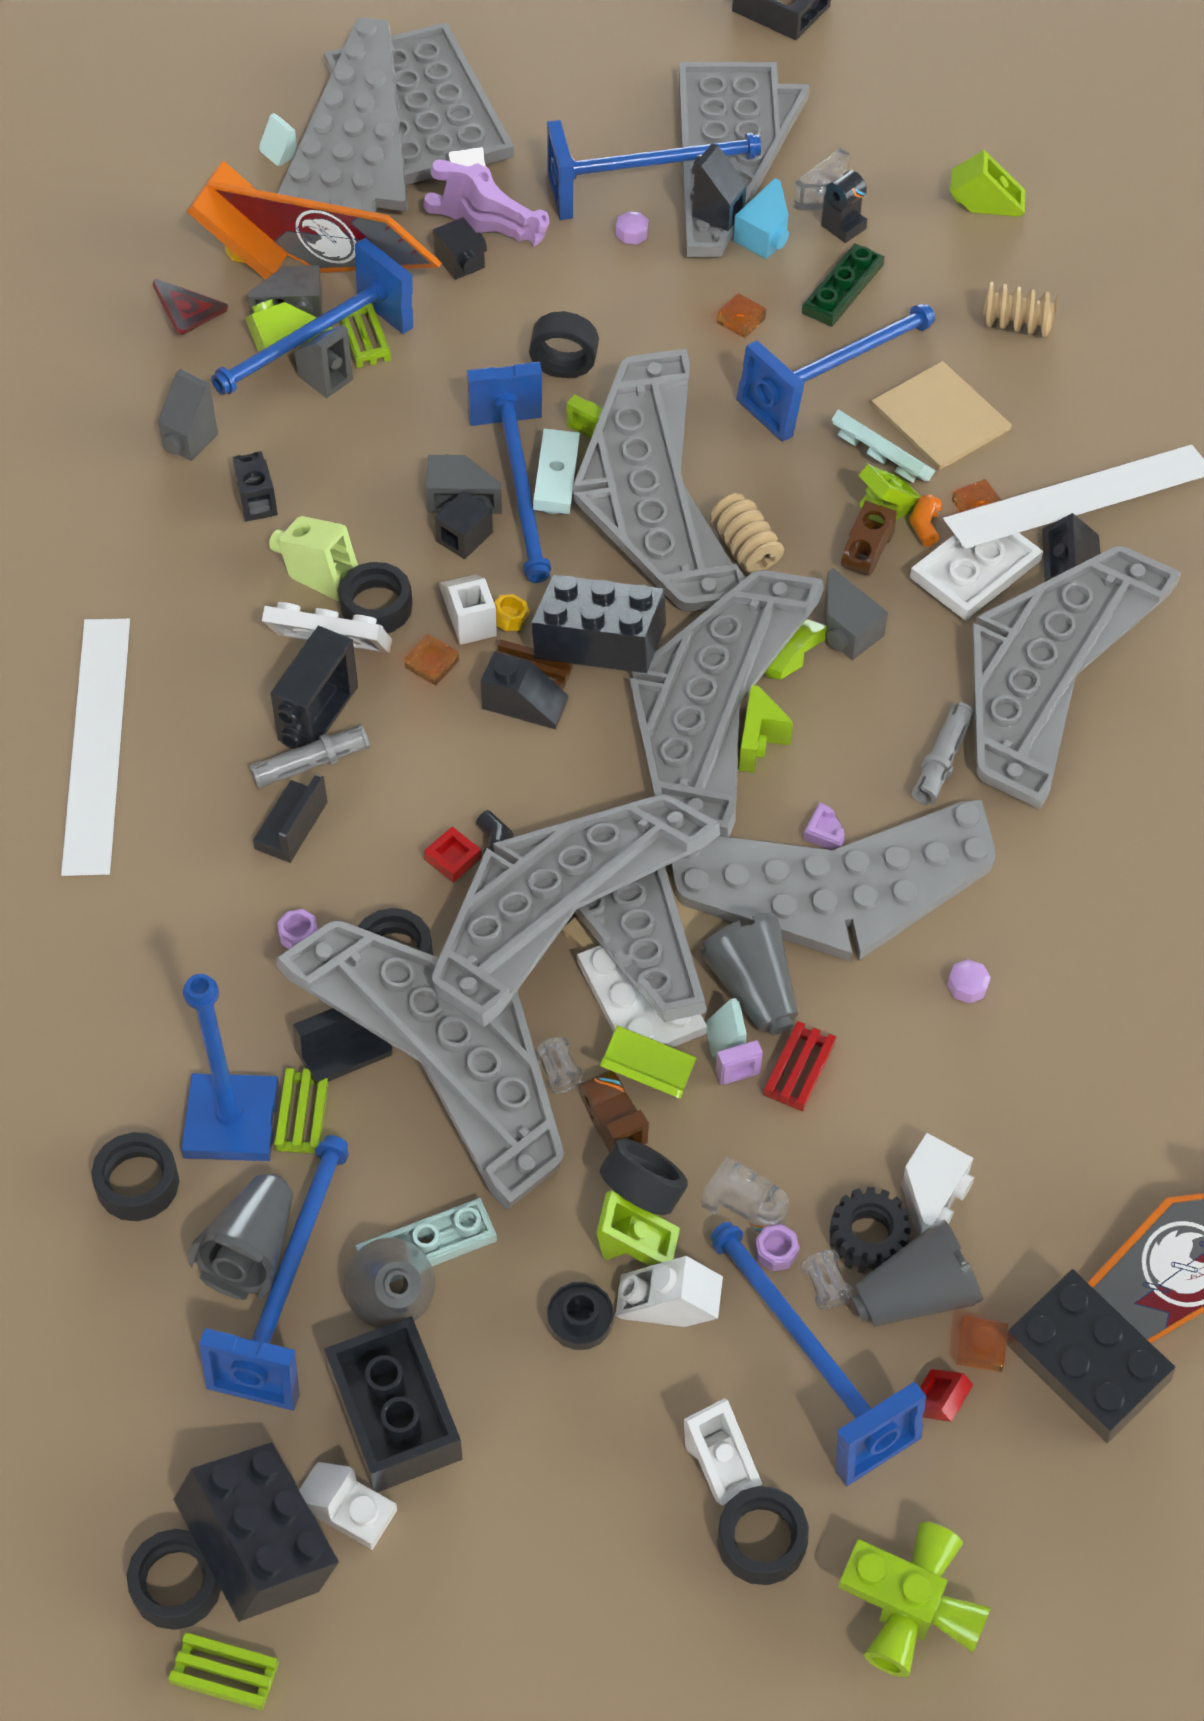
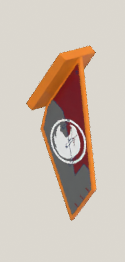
M224 160L215 168L186 211L265 280L277 272L287 255L305 265H319L320 273L356 271L355 244L364 238L372 242L405 269L439 268L442 264L389 215L257 190Z
M1204 1193L1167 1197L1088 1282L1150 1343L1155 1342L1204 1313Z

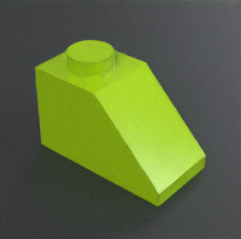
M985 150L952 169L950 193L957 203H962L971 213L1015 217L1025 214V189Z
M272 299L252 306L254 313L245 317L258 352L317 318L286 302L274 305Z

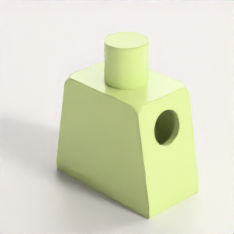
M300 516L295 519L286 531L275 530L269 541L270 549L282 554L288 574L292 579L340 602L339 588L341 580L348 571L358 566L345 525Z

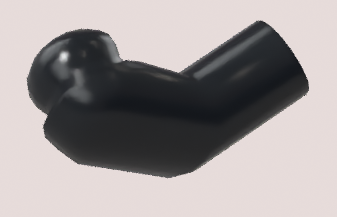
M490 810L484 811L477 818L476 825L489 836L490 844L484 849V853L487 848L494 852L493 843L514 837L512 830Z

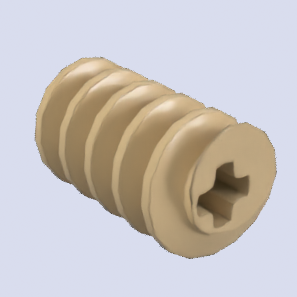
M990 281L983 310L986 325L991 327L995 320L999 318L1000 329H1006L1009 322L1013 321L1014 331L1019 332L1024 323H1027L1028 334L1033 335L1037 327L1041 326L1042 337H1047L1053 327L1060 294L1051 303L1049 292L1045 291L1040 300H1037L1035 289H1030L1024 298L1020 286H1017L1012 295H1009L1007 284H1002L997 293L994 290L993 281Z
M733 493L721 499L714 506L710 513V521L717 529L720 537L724 539V543L730 549L731 554L743 571L753 573L767 570L780 561L785 549L780 542H777V536L774 532L770 531L771 527L767 521H764V517L757 510L754 501L745 500L743 494Z

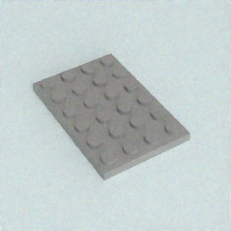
M447 22L391 36L406 185L432 179L431 168L433 162L439 159L446 161V154L449 152L483 148L485 164L514 157V146ZM343 48L324 52V62L330 75L336 66Z

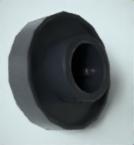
M571 1282L559 1288L551 1297L547 1307L548 1328L553 1338L564 1347L574 1350L591 1349L600 1345L611 1332L614 1323L613 1304L608 1294L597 1285L588 1282Z

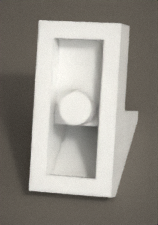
M724 1398L684 1419L686 1450L699 1460L717 1503L722 1506L740 1491L762 1485L727 1399Z
M317 1462L299 1489L315 1518L373 1550L397 1512L396 1503L357 1482L355 1471L349 1466Z

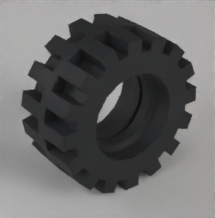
M867 1187L866 1193L862 1194L860 1188L852 1191L851 1197L846 1194L841 1198L839 1205H836L830 1224L829 1241L830 1246L835 1247L834 1255L838 1260L843 1257L845 1259L844 1266L851 1269L853 1265L858 1266V1273L865 1274L866 1268H870L873 1271L909 1243L911 1233V1221H908L909 1212L907 1208L901 1209L902 1201L897 1196L892 1200L889 1199V1191L882 1189L881 1194H876L875 1187ZM863 1218L877 1220L887 1228L888 1238L879 1243L864 1242L853 1234L852 1224Z

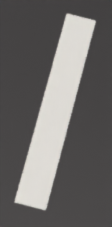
M1188 445L944 517L943 519L966 549L1056 522L1071 513L1075 515L1083 514L1204 477V459L1193 445Z
M130 618L84 619L61 876L110 875Z

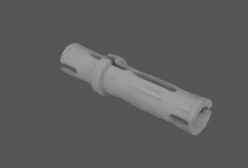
M955 702L951 705L932 751L924 757L921 763L922 772L912 790L913 798L921 804L928 805L930 803L933 805L937 800L944 781L948 780L953 772V760L975 715L974 709L968 704L959 702L957 705Z
M362 724L330 736L327 733L320 735L317 741L267 760L250 764L249 767L257 788L260 789L319 765L321 766L326 763L330 766L338 763V759L346 755L370 748V743Z

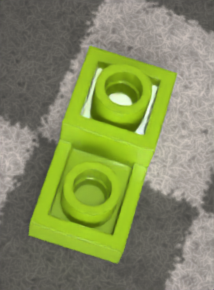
M806 619L764 672V675L772 679H783L803 667L804 652L826 640L827 626Z

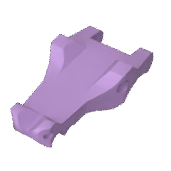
M441 159L433 162L431 168L432 177L437 180H447L443 196L433 192L425 195L423 208L428 213L445 215L455 220L464 217L476 233L497 231L508 237H514L517 242L529 240L533 247L538 245L546 236V230L550 223L548 213L544 210L531 211L509 198L494 183L489 168L479 163L465 166Z

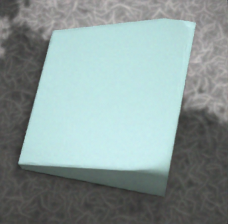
M271 114L260 142V152L277 166L292 160L297 151L295 129L277 114Z
M737 998L730 999L706 1022V1034L713 1059H717V1052L746 1044L747 1033L740 1003L737 1001Z

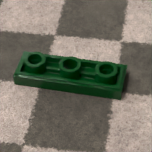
M854 243L804 302L802 314L833 327L882 268L885 256L870 250L868 247Z

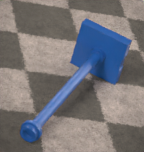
M561 120L547 121V175L559 219H573V179H576V175L695 160L699 154L703 155L711 144L574 161L569 152ZM746 133L744 140L714 143L720 147L725 156L746 153L748 159H754L755 156L761 155V141L758 134Z
M362 239L355 244L357 294L230 370H227L225 367L218 368L215 374L211 376L214 388L221 395L235 392L237 389L236 383L370 303L373 304L375 312L400 333H406L413 328L412 274L368 239Z
M917 304L911 308L909 316L794 372L758 340L746 345L743 371L739 381L736 400L783 442L794 435L806 381L914 328L920 331L930 328L931 324L935 321V313L928 304Z
M532 362L506 367L467 370L470 426L503 422L528 561L523 565L524 575L533 583L546 581L550 577L551 563L542 556L517 422L518 420L542 418L540 362Z
M195 974L184 985L183 996L187 1005L196 1010L211 1074L192 1073L181 1148L183 1158L270 1161L274 1134L273 1119L276 1112L279 1090L278 1076L230 1075L214 1004L219 997L218 985L214 979L206 974Z
M328 1135L317 1145L315 1152L320 1161L252 1340L205 1328L199 1342L206 1389L292 1411L295 1410L300 1396L295 1350L273 1345L270 1342L336 1166L346 1163L349 1156L348 1144L344 1139Z
M724 1222L717 1226L710 1235V1240L713 1242L712 1248L717 1254L727 1253L856 1418L837 1430L836 1474L847 1487L922 1439V1417L925 1410L926 1395L915 1381L871 1408L740 1242L743 1238L742 1230L738 1226H733L731 1222Z

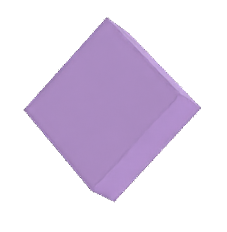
M758 1040L717 1052L715 1073L720 1085L759 1075L763 1052Z

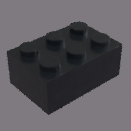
M552 575L531 622L535 659L647 673L666 626L664 588L616 583L608 580L576 578L568 575Z
M1074 1269L1070 1270L1007 1333V1346L1106 1443L1111 1441L1171 1382L1176 1368Z
M412 1316L324 1348L329 1373L373 1491L378 1493L463 1460L460 1436Z
M272 1442L191 1468L173 1499L238 1622L318 1593L339 1563Z

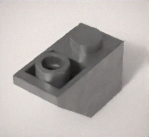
M319 265L283 266L248 292L250 315L254 313L252 306L272 299L274 305L286 302L315 317L321 316L322 286Z

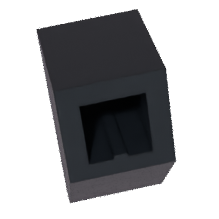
M712 143L703 155L699 154L696 157L692 166V174L694 175V187L690 196L691 201H693L692 217L729 231L734 225L735 215L745 207L747 184L720 147Z

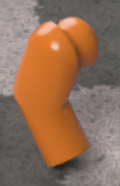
M931 494L924 495L917 500L909 518L911 526L925 547L934 545L940 537L931 520L933 517L938 516L936 510L942 511V502Z

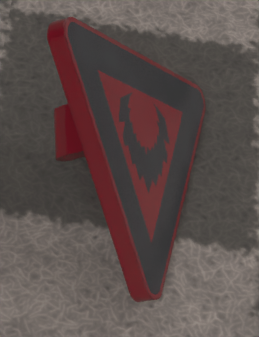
M159 279L153 281L152 286L176 332L179 334H185L227 312L228 305L224 302Z

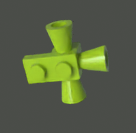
M920 1522L917 1528L911 1563L860 1539L856 1542L838 1588L883 1609L879 1621L885 1624L864 1653V1657L870 1664L885 1673L901 1678L910 1676L916 1638L924 1641L931 1623L971 1653L976 1648L991 1607L942 1596L948 1580L941 1576L963 1545L961 1538L951 1530L935 1523Z

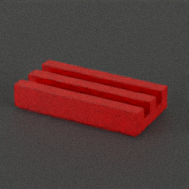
M797 1021L764 1088L763 1096L803 1112L836 1044L837 1036L828 1034L827 1037L820 1034L821 1030L815 1027L812 1030L806 1029L805 1023ZM800 1039H803L806 1043L781 1092L777 1090V1087ZM814 1046L822 1047L799 1097L791 1096Z

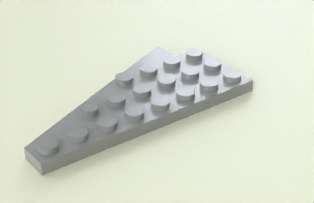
M357 17L277 194L370 212H376L377 208L408 210L392 39L388 20Z
M679 62L682 147L744 140L746 133L758 134L760 137L761 155L755 156L754 159H748L746 153L726 156L747 184L746 206L754 198L808 100L809 84H778L777 62ZM695 160L683 161L686 257H721L734 234V225L729 231H726L692 217L693 201H691L690 196L694 187L692 166Z

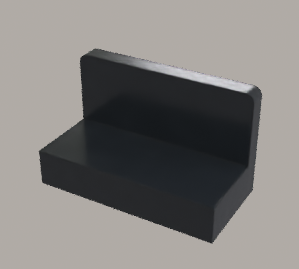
M1074 513L1042 529L1045 582L1100 554L1099 535Z
M315 774L308 786L290 780L253 839L255 850L291 863L328 803L324 776Z
M334 1008L293 1024L295 1050L306 1069H309L311 1072V1078L316 1085L328 1078L329 1082L393 1054L390 1043Z

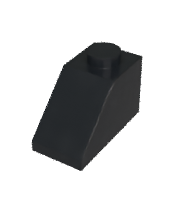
M494 651L481 679L482 709L556 730L568 702V694L534 663Z

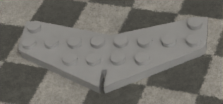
M687 349L630 356L625 358L618 368L573 484L572 495H574V502L658 588H664L665 595L679 609L684 611L709 609L742 582L745 576L738 565L731 562L683 483L681 466L690 371Z
M1117 546L977 617L976 623L973 622L972 649L976 773L981 781L1039 810L1041 809L1050 793L1076 676L1171 595L1179 582L1180 571L1127 547Z
M768 570L753 572L657 650L647 673L632 671L633 678H629L655 796H672L717 821L720 828L719 836L730 837L736 821L741 702L750 692L751 685L757 683L818 605L824 590L822 579Z
M656 795L493 843L494 852L488 848L486 849L432 973L437 995L485 1027L501 1014L577 909L706 847L720 835L719 823L672 796Z
M982 800L957 803L835 850L718 836L706 847L669 864L675 896L682 905L733 923L740 921L742 926L754 924L753 915L761 913L775 914L779 921L782 939L851 962L852 949L847 928L851 927L858 960H861L988 874L993 867L996 850Z
M343 921L327 923L278 956L275 966L289 981L422 1064L491 1194L506 1210L510 1209L557 1171L563 1159L564 1150L518 992L514 994L501 1014L483 1027L437 995L432 973L438 962V957Z

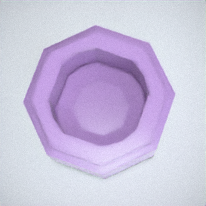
M627 211L617 217L616 237L623 243L637 245L647 239L649 219L641 212Z
M304 909L287 911L277 922L280 943L288 949L318 930L316 916Z
M967 959L954 964L947 987L954 999L970 1004L984 999L991 977L983 964Z
M782 1224L764 1227L755 1240L758 1263L772 1272L789 1269L799 1255L800 1248L796 1233Z

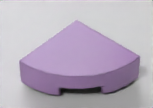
M819 802L804 831L803 840L829 850L843 847L845 833L841 823L835 816L833 809Z

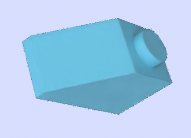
M774 178L735 215L733 242L765 259L777 249L783 248L789 237V231L787 230L789 214L780 180Z

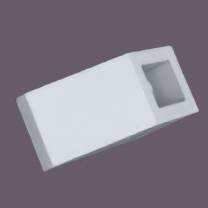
M474 574L439 583L440 591L460 645L497 636L496 607L485 578Z
M926 1133L907 1163L901 1183L917 1236L935 1222L937 1223L945 1219L949 1224L954 1211L949 1209L955 1198L961 1201L965 1198L975 1178L969 1175L973 1162L972 1157Z
M687 1256L621 1274L615 1316L624 1320L687 1327L718 1319L723 1276Z

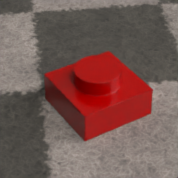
M453 826L424 850V860L452 883L482 859L481 849Z
M937 1369L929 1371L920 1386V1389L926 1395L923 1418L952 1422L973 1387L972 1382L964 1373Z

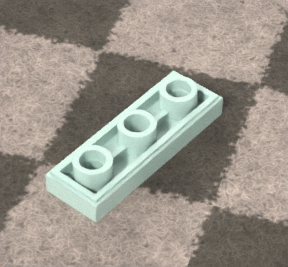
M839 409L832 418L833 424L841 428L837 434L854 446L857 445L859 440L868 445L869 449L866 452L868 455L882 464H885L890 459L898 465L895 472L914 483L917 477L925 482L930 481L936 470Z
M544 428L533 510L544 511L548 514H570L580 437L579 432Z
M477 1198L356 1245V1250L358 1252L363 1246L377 1239L399 1238L416 1245L427 1256L431 1265L435 1266L497 1242V1234L481 1198ZM426 1238L432 1239L430 1243L420 1242ZM394 1276L390 1280V1283L401 1279V1276Z

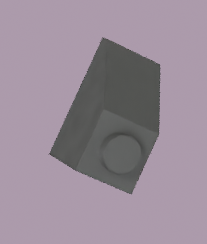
M344 325L321 332L295 350L298 377L324 397L328 398L353 380L348 328Z
M181 368L175 374L158 419L162 445L170 453L178 454L192 461L218 435L210 383Z
M428 455L426 483L428 513H440L441 508L447 501H452L462 491H465L475 498L484 500L492 508V514H502L501 483L466 455Z
M832 568L827 574L825 590L826 639L835 650L841 651L851 660H854L884 637L888 612Z

